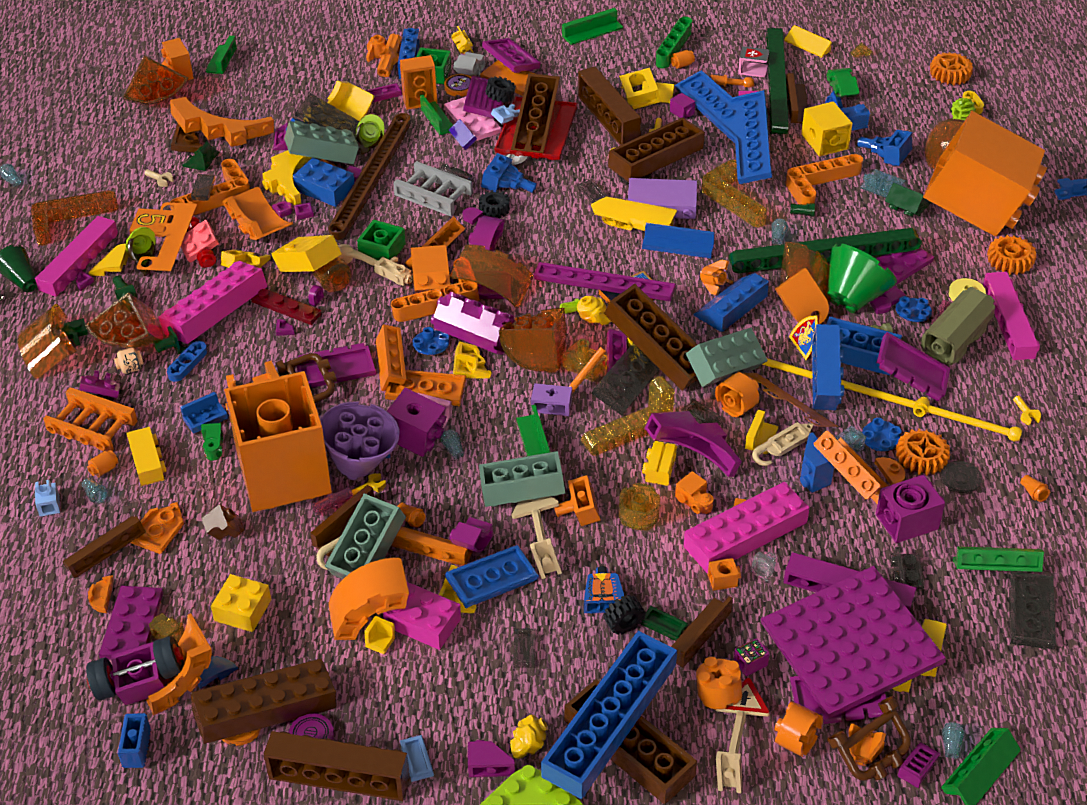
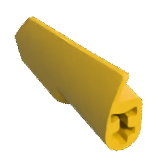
M611 197L602 198L591 204L594 215L601 216L605 224L629 231L633 228L645 231L646 223L673 226L674 216L677 213L676 209Z

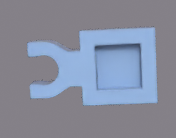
M514 104L509 105L508 108L503 105L493 109L491 115L503 124L513 120L514 117H518L520 110H514Z

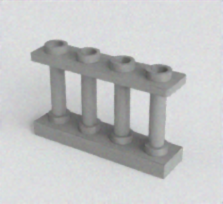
M418 161L414 163L415 174L407 182L399 179L393 182L394 195L449 216L455 213L454 202L462 193L470 196L473 194L471 181ZM420 177L427 179L421 187L413 185ZM434 182L440 184L441 186L434 193L428 191ZM448 188L456 190L449 198L442 196Z

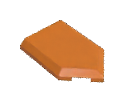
M178 502L171 503L170 506L158 509L157 507L150 509L141 519L146 533L132 541L131 544L161 554L184 525Z

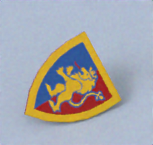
M819 316L804 318L795 326L789 336L805 360H808L812 354V338L816 324H819Z

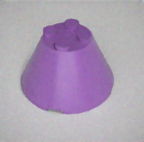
M359 402L338 404L325 412L320 421L323 429L325 449L336 468L350 480H356L358 477L370 474L395 449L399 440V427L396 420L386 410L373 404L370 406L359 405Z

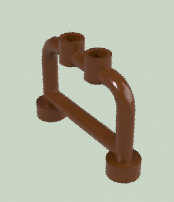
M309 353L283 363V360L275 362L280 376L296 373L294 370L295 366L311 360L316 361L328 388L326 391L313 396L314 403L327 399L334 393V382H337L334 371H328L331 369L328 359L323 360L320 355Z
M894 696L879 702L878 706L883 714L849 738H847L844 731H839L827 739L831 748L838 749L850 773L860 781H867L873 777L875 780H880L888 775L886 768L890 765L892 768L901 766L904 763L902 757L910 749L911 737L896 710L899 704ZM892 720L901 736V746L887 753L886 757L870 765L868 770L861 771L848 749Z

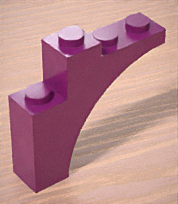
M689 411L652 413L645 426V430L654 441L670 442L689 448L712 461L727 477H734L742 462L725 441L727 434L718 423L699 424Z

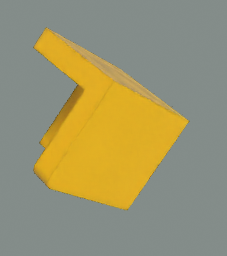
M378 616L373 618L365 630V647L382 654L386 653L395 639L394 623Z

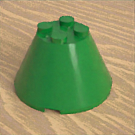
M835 244L831 250L827 295L831 297V303L836 306L841 304L851 313H855L893 288L897 283V279L890 269L886 268L884 270L878 265L880 261L862 250L846 244H842L840 247H837V244Z

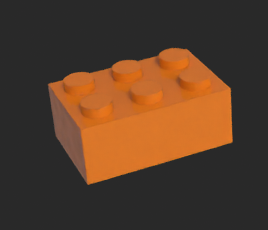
M432 56L400 60L402 95L406 110L421 108L420 95H424L429 103L434 101L437 103L436 74Z

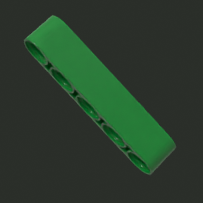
M690 17L679 18L656 51V66L658 68H668L671 64L672 54L679 52L691 35L692 19Z

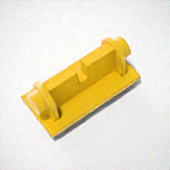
M457 26L459 31L453 33L451 38L459 52L465 54L471 50L474 53L471 48L473 44L464 30L461 31L459 26Z

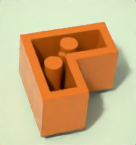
M180 37L162 42L163 49H161V54L170 67V70H168L170 79H174L176 84L194 79L190 55Z

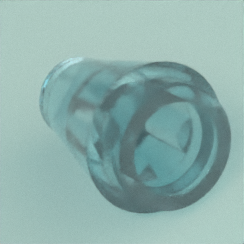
M6 163L0 166L1 178L14 187L21 183V179L13 165Z
M776 219L771 224L773 244L780 245L789 227L784 219Z
M453 429L445 431L441 435V443L454 459L463 457L464 452L459 433Z
M90 478L83 480L82 488L92 503H102L107 498L105 486Z
M946 723L942 729L945 757L959 758L965 731L963 726L958 723Z

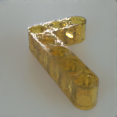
M735 159L728 160L703 175L702 193L753 227L759 228L765 225L767 209L730 185L738 180Z
M663 376L655 377L649 385L648 407L587 431L581 437L582 444L592 456H596L647 435L648 432L645 430V426L652 413L673 412L674 389Z

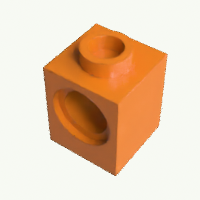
M733 558L709 562L707 575L713 591L738 586L741 571L740 567L735 565Z

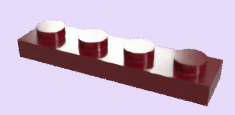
M267 289L259 290L258 294L251 298L252 303L312 325L321 316L320 309Z

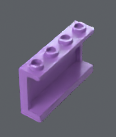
M629 178L628 201L676 209L677 213L674 218L696 219L697 181Z

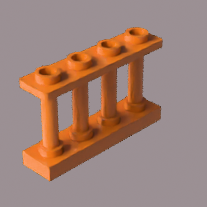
M71 387L66 391L68 404L56 418L47 415L43 418L46 429L50 433L63 435L67 439L80 441L84 445H92L101 451L114 450L111 439L122 425L134 426L138 422L134 408ZM74 408L84 409L72 424L64 422ZM90 414L100 415L89 429L80 427ZM107 419L116 420L105 435L96 433Z
M825 431L814 442V446L865 499L869 500L872 498L878 504L880 489L888 486L886 482L844 439L840 437L837 440L829 431Z

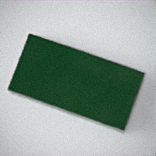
M650 606L646 611L645 619L641 623V625L675 641L688 628L687 622L653 606Z

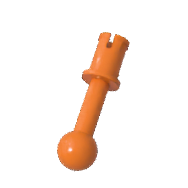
M710 75L714 82L723 87L729 84L751 88L755 84L751 77L733 79L727 78V75Z

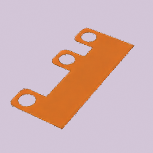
M743 373L769 388L762 389L767 394H769L767 391H770L778 396L775 397L769 394L773 398L785 399L810 415L804 416L808 421H810V418L820 423V425L813 423L818 427H839L758 373Z

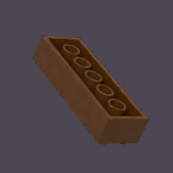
M595 66L578 71V98L616 142L622 145L640 137L641 116L620 95L618 90L611 85L610 81L603 76L602 72Z
M682 117L609 150L608 168L628 182L629 178H641L703 149L705 132Z
M633 284L609 302L604 314L681 391H684L698 380L686 355L697 344L636 284Z
M322 658L191 692L192 712L204 744L298 719L306 714H316L335 709L336 690Z
M597 679L564 706V721L568 725L600 683ZM640 716L610 759L664 805L696 776L697 760L643 716Z
M271 731L263 754L268 778L271 780L403 801L410 779L407 753L397 749L387 750L377 746L357 745L353 742L344 743L328 738L319 739L309 735L300 736L285 731Z

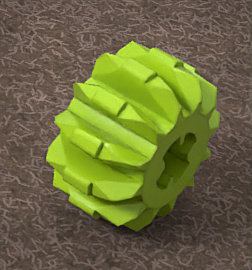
M959 98L952 104L951 115H953V121H955L956 125H962L970 112H975V103L968 98Z

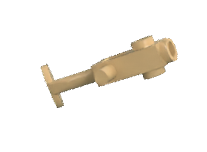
M341 244L338 247L342 254L332 260V263L337 266L348 264L353 258L362 260L374 266L375 273L402 286L410 284L413 280L412 270L405 268L404 265L397 264L399 260L396 256L390 260L382 257L378 261L354 250L350 245Z

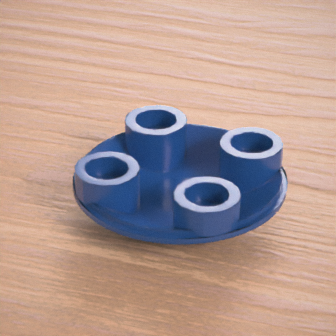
M902 296L896 304L898 315L908 321L923 322L932 315V309L928 305L929 301L926 298L916 299Z
M425 327L423 332L413 338L414 349L426 355L439 354L449 346V335L434 330L432 327Z
M874 418L862 430L864 443L876 451L895 449L901 436L900 427L884 421L882 418Z

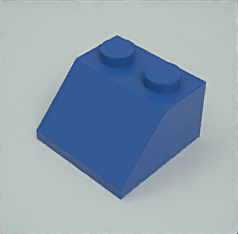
M813 432L808 436L800 477L802 486L807 487L811 493L831 485L834 466L814 446V442L818 438Z

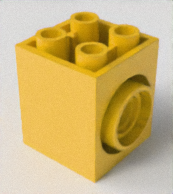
M834 101L804 109L801 135L819 157L849 149L852 122Z

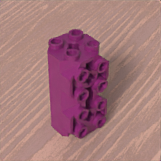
M450 292L445 297L440 296L437 301L435 314L431 317V324H434V329L499 355L504 354L502 350L505 346L509 348L516 333V328L513 327V324H516L514 315L501 312L499 309L483 305L481 302L468 299L466 296Z

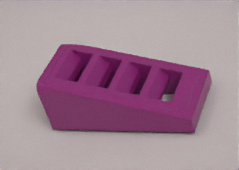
M920 742L900 767L898 777L919 788L941 753ZM922 750L931 755L932 757L930 758L925 754L921 753L920 751ZM917 756L923 758L924 760H926V761H928V762L926 763V762L922 761L921 759L917 758ZM913 761H915L916 763L922 765L923 768L920 767V766H918L917 764L913 763ZM911 766L912 768L918 770L920 773H918V772L912 770V769L909 768V767Z

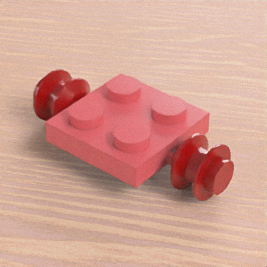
M192 217L181 248L190 263L197 259L201 267H211L216 263V257L211 249L219 245V242L207 220L200 223L198 218Z

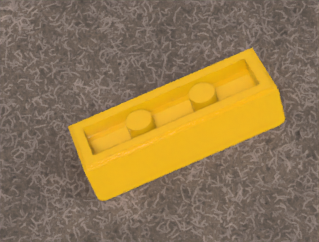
M795 25L784 39V41L821 58L831 51V41Z

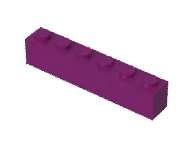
M792 552L785 570L783 583L818 592L860 571ZM884 578L910 611L916 587Z

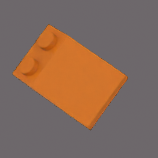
M446 245L411 248L415 294L450 285Z

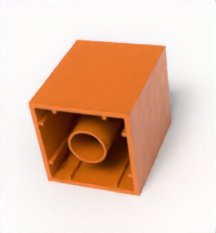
M971 111L940 156L923 198L991 235L997 236L1004 226L1012 229L1022 214V210L1019 208L1023 203L1030 206L1038 195L1040 187L1037 185L1047 170V167L1041 164L1045 150Z
M305 371L224 389L237 455L252 512L332 494L323 429Z

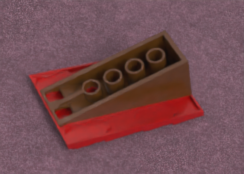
M528 73L523 97L515 96L512 103L515 105L514 110H520L519 116L504 123L494 148L495 153L560 160L578 103L562 101L560 76Z

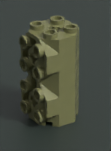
M974 287L963 290L922 335L921 346L923 349L927 348V355L942 364L953 365L958 363L966 354L967 346L974 342V340H978L986 332L987 324L994 316V299Z

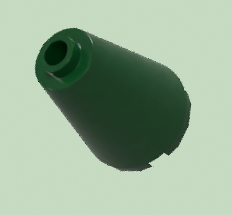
M9 245L0 250V274L24 292L34 291L37 288L35 280L37 276L26 249L21 245L16 247Z

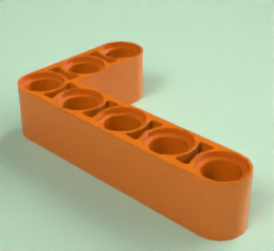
M851 154L790 168L787 170L785 185L798 204L815 203L816 190L813 188V185L859 175L862 170L863 157L858 154Z
M225 159L222 161L221 166L226 182L174 198L170 202L197 204L194 216L224 206L222 201L226 198L234 197L250 190L249 180L235 160ZM170 205L171 211H173L174 206Z
M458 258L453 263L457 280L456 284L394 299L391 302L394 319L398 322H405L433 315L437 309V301L440 296L445 297L450 292L479 301L477 282L468 259Z

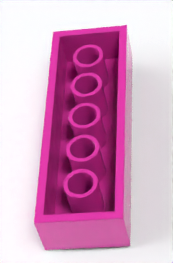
M241 261L234 262L232 266L225 271H221L212 280L207 281L202 287L194 290L189 296L178 301L176 305L165 310L158 317L164 334L169 335L167 327L171 326L179 341L186 344L190 343L257 295L259 290L267 288L261 268Z
M784 481L686 530L684 534V548L708 574L709 562L730 558L736 560L806 524L810 507Z

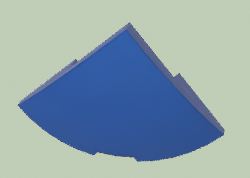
M211 656L208 669H204L200 676L202 680L199 682L198 687L201 689L216 678L221 681L236 671L238 666L226 658Z

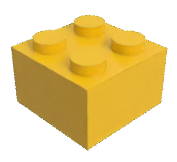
M230 574L211 605L214 621L253 632L271 602L269 585Z

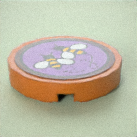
M455 74L448 77L444 82L445 91L451 96H467L471 76Z

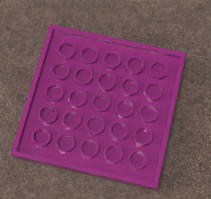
M874 566L761 618V624L828 719L946 663V657Z

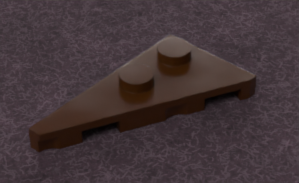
M177 123L171 143V151L194 153V151H197L202 146L199 144L198 137L195 135V132L185 134Z

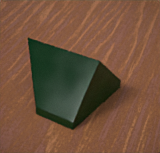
M206 141L203 146L194 151L195 155H190L182 166L206 171L219 151Z

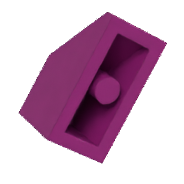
M476 740L468 742L469 777L511 776L515 773L514 759L492 741Z

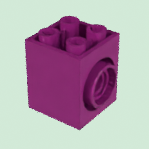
M405 387L387 410L396 420L399 427L397 445L424 457L427 451L431 452L435 445V440L437 438L440 439L444 433L443 425L447 418L445 416L446 407Z
M923 474L881 488L875 515L897 544L938 530L942 520L945 501L934 489L932 482L928 481Z

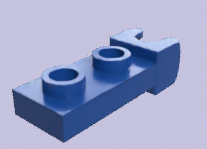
M1065 178L1057 180L1060 189H1055L1054 192L1059 200L1087 195V179L1070 180Z

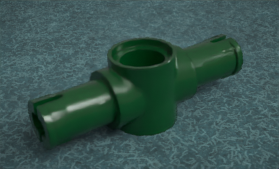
M115 276L113 284L116 287L114 291L118 302H120L119 304L127 306L130 313H137L140 308L136 302L138 298L133 284L125 283L122 276Z

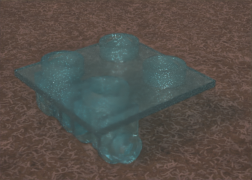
M874 169L871 174L864 175V183L860 188L886 198L893 183L902 186L905 180Z

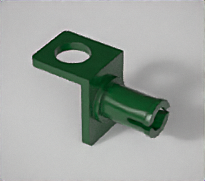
M171 326L167 327L169 331L167 338L153 342L158 354L172 347L176 349L178 354H181L189 347L181 346L182 342L178 340Z

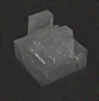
M758 552L754 555L750 571L768 581L773 575L776 564L774 560L777 556L771 552L765 555Z

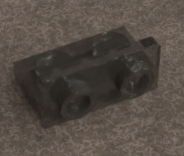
M895 547L894 554L890 555V566L894 567L895 570L892 574V580L916 587V591H923L924 582L919 554H901L900 547Z

